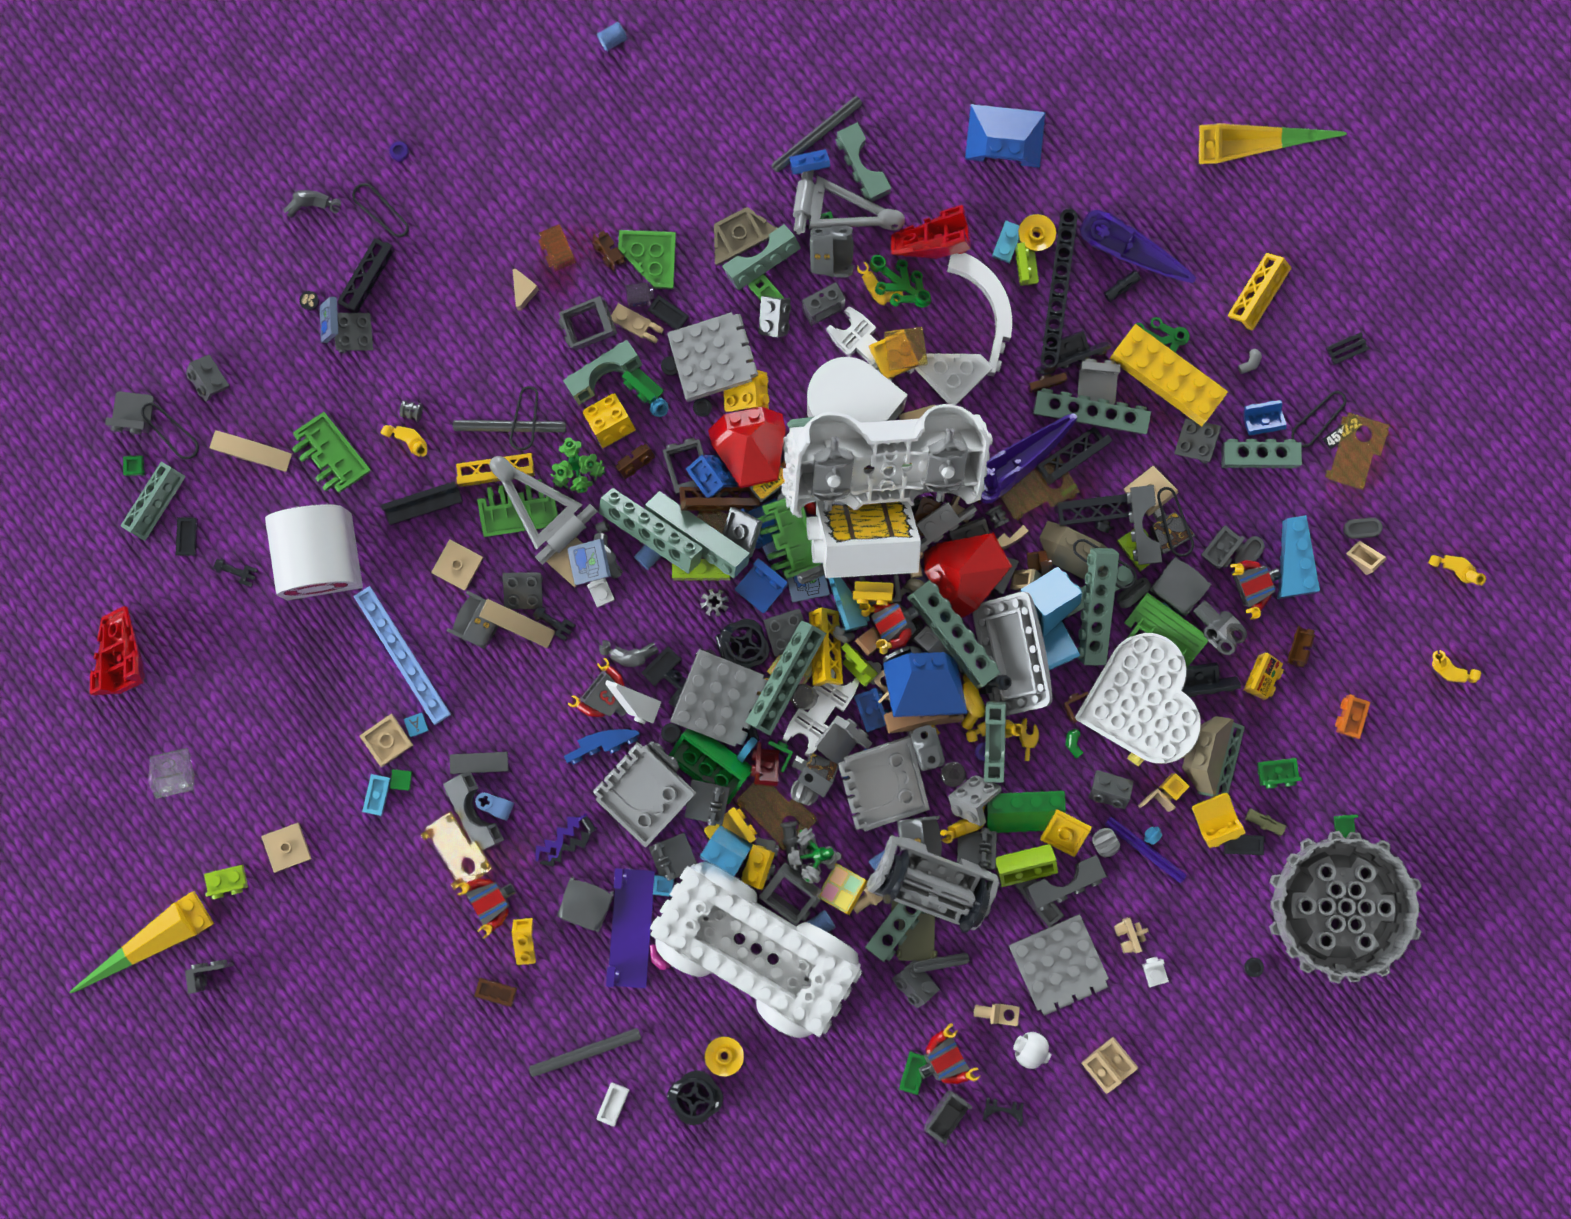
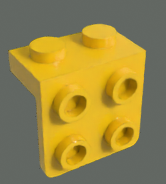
M757 370L758 376L752 378V382L724 390L725 411L733 412L757 407L769 409V381L767 372Z
M611 394L583 410V414L602 448L636 430L616 394Z
M1222 793L1192 807L1202 837L1209 848L1218 847L1226 841L1237 839L1241 835L1246 834L1237 818L1228 793Z
M733 807L724 815L723 825L721 826L752 843L756 840L755 835L757 832L751 824L747 826L744 821L746 816L741 809L736 810ZM716 824V826L708 825L704 829L709 839L718 829L719 824Z

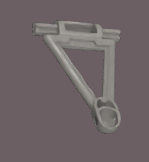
M814 170L802 172V178L797 185L793 210L795 218L794 231H796V234L805 232L806 220L810 219L809 229L835 225L850 227L880 226L894 231L904 226L905 217L900 211L884 209L818 175L816 184L812 182ZM824 190L832 192L876 214L877 217L820 219Z
M496 456L490 461L491 471L501 480L535 549L537 550L545 541L548 542L535 556L542 565L556 552L559 554L586 528L585 524L598 512L589 504L575 516L574 513L583 504L514 468L502 456ZM514 478L567 506L539 534L512 483Z

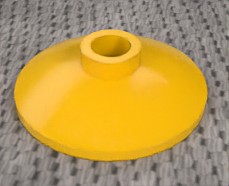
M1034 214L1026 217L1021 222L1018 235L1021 243H1025V247L1029 248V250L1043 251L1053 244L1056 238V228L1048 217ZM1034 232L1039 234L1038 238L1033 236Z
M730 1037L714 1039L709 1043L705 1051L707 1067L718 1076L733 1075L740 1069L744 1060L741 1045ZM726 1052L728 1058L722 1059L721 1053Z

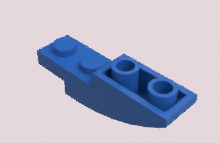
M629 729L597 732L577 740L580 748L565 755L564 758L568 764L572 762L575 765L583 761V756L587 754L592 756L600 752V747H603L606 753L610 751L613 754L621 749L620 746L626 742L630 745L638 741L637 737L640 736L639 731Z

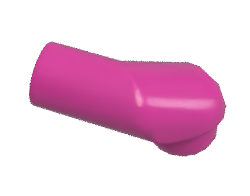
M656 944L649 945L651 962L660 970L670 968L671 965L658 953Z

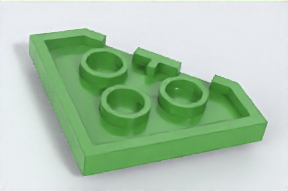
M619 230L618 249L655 289H674L676 232Z

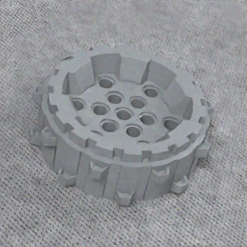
M1340 831L1330 832L1328 839L1317 843L1309 838L1301 841L1300 852L1290 854L1286 859L1287 863L1281 874L1272 875L1269 881L1275 888L1271 901V909L1275 919L1269 926L1271 934L1281 936L1287 948L1286 953L1290 958L1297 957L1300 959V969L1302 971L1310 973L1315 969L1320 970L1323 973H1327L1330 982L1340 983L1345 976L1350 982H1359L1361 976H1367L1373 972L1382 977L1389 974V965L1395 959L1399 960L1410 940L1419 939L1421 931L1416 926L1419 914L1416 893L1421 888L1419 879L1410 878L1401 859L1390 854V844L1384 840L1372 844L1367 840H1362L1360 833L1350 832L1344 838ZM1324 867L1329 869V875L1326 878L1321 874V870ZM1363 868L1368 870V876L1365 879L1361 876ZM1334 884L1339 887V892L1336 895L1331 892V887ZM1353 885H1356L1359 890L1355 896L1351 893ZM1307 900L1310 905L1307 911H1304L1301 907L1303 901ZM1324 901H1327L1329 904V909L1326 912L1321 909V904ZM1346 901L1349 908L1346 912H1343L1341 904ZM1363 902L1368 904V910L1365 913L1360 908ZM1384 902L1388 906L1386 913H1382L1380 910V906ZM1336 918L1339 921V926L1333 929L1331 921ZM1353 919H1356L1359 923L1355 930L1351 928V921ZM1324 935H1327L1329 938V943L1326 946H1323L1321 943V938ZM1364 936L1368 938V944L1365 947L1360 943L1361 938Z

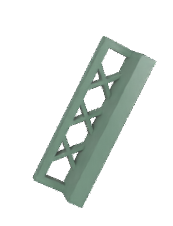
M160 462L122 522L121 527L145 541L186 476Z
M1233 722L1216 794L1199 791L1197 794L1209 797L1218 796L1221 785V794L1229 793L1245 726ZM1234 728H1237L1236 735L1233 738ZM1229 748L1232 750L1230 756L1228 755ZM1227 767V772L1224 775V768Z

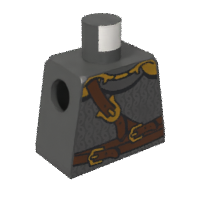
M1159 508L1153 513L1157 522L1150 526L1154 541L1160 543L1161 555L1171 549ZM1164 512L1174 549L1190 538L1181 517L1176 512L1168 516ZM1189 528V530H1190V532H1191V535H1192V538H1193V537L1195 536V534H1194V533L1192 532V530Z
M811 753L807 760L796 756L791 765L801 771L798 781L822 797L826 795L831 787L839 767L837 763L814 753Z

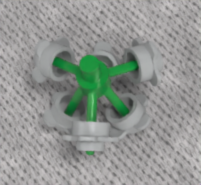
M805 828L800 830V833L797 835L800 838L797 840L800 850H795L794 847H791L792 853H788V861L790 865H794V870H797V866L802 865L801 875L805 881L818 883L821 880L819 876L821 873L820 863L826 864L828 869H834L836 862L841 859V854L835 852L830 846L818 848L814 838L815 835L812 832L813 829L811 828L808 831ZM813 858L815 863H808L806 865L803 864L802 859Z

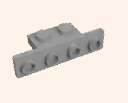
M946 502L917 522V526L925 536L921 540L920 552L925 551L928 548L927 545L932 541L935 543L942 539L943 534L948 530L950 532L959 527L958 523L964 519L966 521L971 519L975 515L974 512L977 511L975 506L972 504L957 515L951 505Z

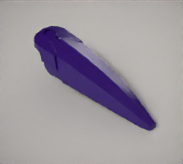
M1097 209L1090 211L1080 227V235L1091 246L1106 253L1109 252L1114 257L1171 278L1189 283H1194L1196 277L1165 250L1131 226L1124 224L1122 220L1112 214Z
M1074 413L1066 415L991 457L986 463L985 489L981 494L980 501L985 504L993 503L1010 491L1015 484L1029 474L1058 445L1077 421V416Z

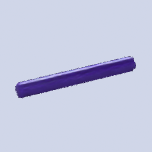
M1112 817L1106 821V827L1112 829L1115 834L1179 883L1184 881L1187 876L1184 872Z

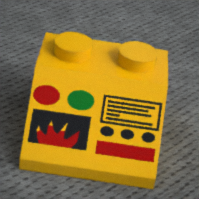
M1266 652L1258 655L1243 691L1263 700L1272 697L1276 689L1274 686L1275 681L1281 678L1284 670L1282 669L1283 663Z

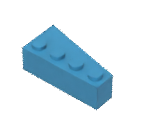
M1307 516L1287 518L1282 524L1281 579L1278 580L1279 591L1277 599L1314 594L1320 591Z

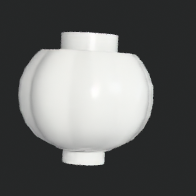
M1028 1032L1023 1037L1019 1036L1013 1047L1016 1051L1015 1057L1017 1061L1029 1069L1038 1068L1042 1063L1046 1064L1051 1057V1053L1048 1052V1041L1037 1032Z

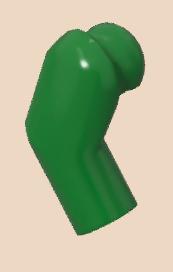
M1072 729L1067 733L1065 744L1077 759L1084 752L1077 745L1078 737L1081 735L1080 731Z

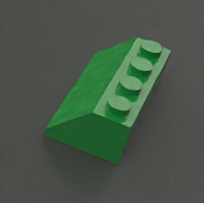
M688 728L668 755L674 757L680 769L693 779L730 787L727 804L731 802L751 774L752 766L745 761H739L737 755L720 742ZM703 775L714 778L715 783L709 780H702Z
M1065 791L999 793L986 804L987 828L990 829L989 831H997V833L1044 831L1057 809L1066 813Z

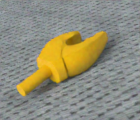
M1024 718L1021 723L1023 734H1020L1019 739L1022 747L1026 748L1025 761H1029L1030 748H1035L1037 745L1039 730L1037 725L1034 724L1033 733L1028 735L1026 733L1027 718Z

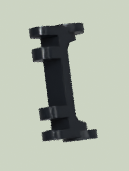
M986 1097L982 1121H986V1117L1000 1111L1010 1113L1018 1122V1126L1022 1127L1024 1103H1020L1019 1110H1016L1017 1102L1013 1101L1012 1108L1009 1109L997 1107L996 1098H993L992 1106L989 1105L990 1097Z

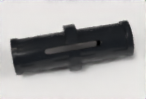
M1133 270L1122 280L1116 281V284L1103 294L1111 303L1122 293H1127L1128 289L1140 281L1141 278Z

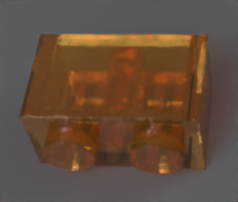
M560 224L539 232L541 239H538L541 249H546L548 256L545 258L549 267L553 266L555 271H558L576 263Z

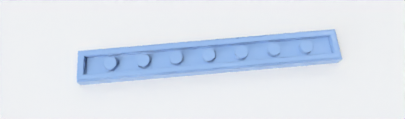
M369 586L353 596L433 724L436 725L451 716V713L373 589Z

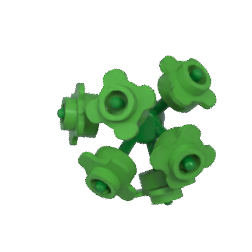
M566 438L564 444L559 447V451L564 453L569 459L568 462L563 460L559 464L555 463L552 465V470L556 472L555 475L551 474L554 477L552 481L556 487L562 488V486L568 488L566 485L569 482L567 477L572 478L574 475L572 470L576 471L577 478L572 481L573 486L570 487V490L584 493L593 483L588 481L587 477L581 476L580 472L582 474L590 472V476L595 477L594 480L596 481L598 477H602L605 473V467L602 466L603 461L601 460L600 463L596 462L597 456L595 454H590V456L582 455L580 457L578 453L579 448L582 447L581 442H576L572 438Z

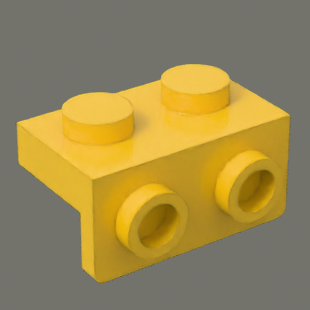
M856 581L853 600L857 601V604H869V601L877 602V605H888V602L893 603L894 584Z
M753 844L741 881L763 890L775 852L768 850L764 846Z

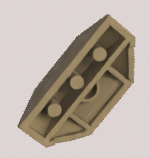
M1047 521L1039 537L1042 547L1046 551L1047 558L1052 560V564L1081 579H1085V575L1088 573V564L1075 555L1073 551L1074 543L1079 539H1086L1100 548H1107L1102 543L1067 526H1060V524ZM1079 542L1076 545V551L1087 560L1090 548L1094 547L1086 542ZM1104 566L1100 567L1099 570L1103 571Z
M1215 716L1201 724L1198 741L1184 758L1182 768L1199 792L1216 794L1233 719Z

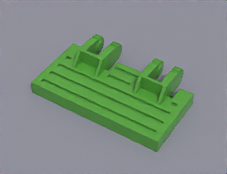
M322 412L293 432V436L297 441L306 437L292 448L294 453L299 452L307 445L312 447L299 457L301 462L311 457L320 470L329 466L315 477L317 482L324 480L331 474L335 476V478L324 484L322 487L324 491L335 487L341 493L370 473L369 467L325 412Z
M525 484L528 500H525L524 492H518V495L535 528H545L558 516L556 500L548 496L544 497V494L539 491V497L533 498L532 487ZM499 486L501 503L495 504L492 487H487L490 506H487L486 498L477 499L483 536L488 537L526 531L508 494L507 503L504 486Z
M786 498L762 506L765 515L757 519L763 521V523L774 519L775 524L762 528L760 535L776 530L779 531L771 534L777 551L769 553L767 557L768 559H775L783 555L786 557V560L771 565V569L775 571L790 566V568L782 570L784 578L788 579L821 565V563H813L812 540H808L807 517L804 507L801 509L803 517H797L792 515L790 507H787Z
M1148 592L1124 622L1130 628L1137 622V625L1127 638L1135 636L1138 630L1141 629L1146 633L1159 634L1171 640L1184 656L1186 667L1191 664L1208 642L1202 631Z

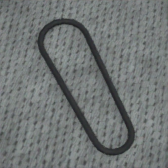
M363 183L354 188L352 193L353 201L395 237H403L407 234L409 229L407 222L373 186ZM362 186L371 188L405 224V232L400 235L394 233L363 207L355 198L357 189Z
M532 386L524 387L520 392L510 433V444L519 451L529 449L534 442L538 391ZM532 389L535 391L536 397L531 442L528 446L519 448L513 444L512 437L522 394L525 390Z
M1334 391L1329 394L1294 427L1291 434L1292 439L1295 440L1294 433L1296 429L1334 394L1342 395L1344 402L1314 439L1306 445L1301 444V447L1305 448L1312 445L1346 405L1347 399L1344 393Z
M150 402L142 407L141 415L178 457L181 459H191L196 456L199 445L191 434L157 404ZM149 405L155 406L190 437L196 445L194 454L188 457L180 455L145 416L144 409Z
M1163 487L1158 491L1157 499L1172 553L1176 556L1185 557L1193 551L1194 540L1175 491L1172 488ZM1164 490L1172 492L1191 540V549L1185 554L1177 553L1172 546L1160 499V494Z
M1079 539L1074 543L1073 551L1076 556L1087 563V560L1077 553L1076 545L1079 542H1086L1094 548L1100 547L1086 539ZM1118 560L1120 564L1129 568L1133 572L1134 580L1129 586L1126 587L1120 586L1117 583L1115 586L1120 589H1129L1133 585H1135L1137 580V574L1131 566H1129L1121 560Z

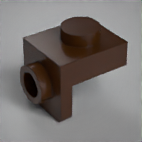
M1045 550L1026 554L1028 569L1040 570L1042 576L1047 574L1049 570H1053L1052 560L1047 558Z

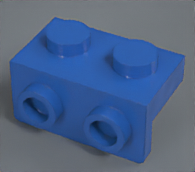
M826 149L789 157L793 175L830 167V160Z
M1282 400L1250 404L1244 407L1243 420L1248 436L1286 429L1287 424L1282 412Z
M876 688L854 696L866 732L886 726L884 715L889 713L888 709H884L882 703L878 702L883 695L881 690L877 691Z

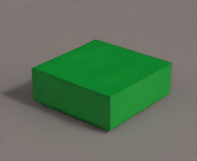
M123 456V475H144V456Z
M392 769L390 789L410 791L412 771Z

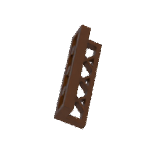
M699 487L679 488L681 511H729L730 507L744 508L751 511L760 506L759 499L755 498L750 487H724L719 491V494L714 496L715 498H703V493H697L702 492ZM685 492H691L697 498H685ZM723 492H728L733 498H721L720 495ZM741 492H749L750 498H740L738 496Z

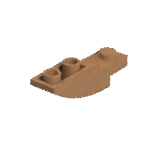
M890 712L884 715L888 733L911 731L926 725L962 722L964 719L963 714L893 717V713Z

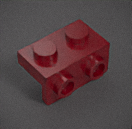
M757 742L756 749L752 750V760L755 761V765H752L751 776H754V784L777 786L779 750L761 749V743Z

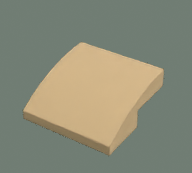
M1023 525L1011 538L1004 533L998 539V542L1002 549L1005 550L1020 541L1029 530Z
M1114 1037L1101 1045L1082 1062V1065L1106 1094L1120 1085L1125 1078L1138 1069V1066Z

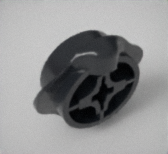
M741 619L738 622L725 626L720 633L719 644L726 660L749 669L760 665L768 657L769 645L761 626L756 621ZM736 631H746L743 637L731 636ZM752 634H754L759 642V647H757V644L752 642ZM743 641H746V648L742 647ZM729 642L737 648V656L731 651ZM745 652L757 653L753 658L742 659Z
M695 1070L685 1074L670 1087L667 1093V1100L681 1121L689 1125H698L720 1110L724 1102V1096L721 1089L708 1073ZM695 1082L691 1092H682L683 1087L687 1083ZM700 1084L707 1088L710 1097L702 1092ZM695 1093H696V1097L699 1098V1100L696 1101V1102H695V1099L691 1097V1096L694 1095ZM681 1099L689 1103V1110L691 1111H688L683 1106ZM700 1103H710L705 1112L696 1113Z

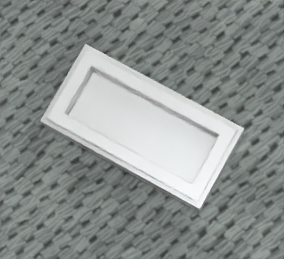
M611 1082L596 1120L614 1127L630 1089Z

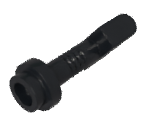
M223 558L216 559L213 569L220 574L222 571L232 573L241 577L239 583L249 587L253 586L251 582L246 580L247 578L255 580L256 577L250 575L249 572L258 573V569L245 565L244 570L237 569L225 564L226 560Z
M538 606L532 615L535 617V620L539 621V619H542L546 623L548 622V624L558 629L555 635L567 641L568 638L562 635L563 631L571 635L572 631L566 627L569 625L571 628H575L576 625L566 618L561 623L545 613L546 608Z
M1000 675L997 679L991 680L983 686L984 689L980 690L979 694L992 693V687L1007 690L1012 684L1011 678L1007 675Z

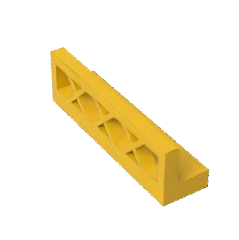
M1269 253L1265 254L1227 315L1230 319L1240 321L1247 329L1254 330L1291 270V266L1285 258ZM1269 260L1275 261L1271 267L1266 268ZM1259 277H1265L1262 282L1256 284ZM1254 291V296L1247 300V295ZM1245 307L1241 316L1236 314L1239 309Z
M532 453L504 457L516 469L531 477L535 476ZM528 458L529 466H516L521 459ZM491 459L456 464L458 475L456 480L459 487L501 480L492 471L479 472L483 465L490 464ZM470 467L474 472L471 475L462 476L461 468Z
M820 607L809 612V624L827 633L812 659L813 685L818 687L826 683L842 685L841 642L834 638L832 643L829 639V632L833 636L835 627L839 626V611ZM827 615L832 616V625L828 621ZM830 651L835 655L834 661L830 657ZM831 669L836 673V679L831 678Z

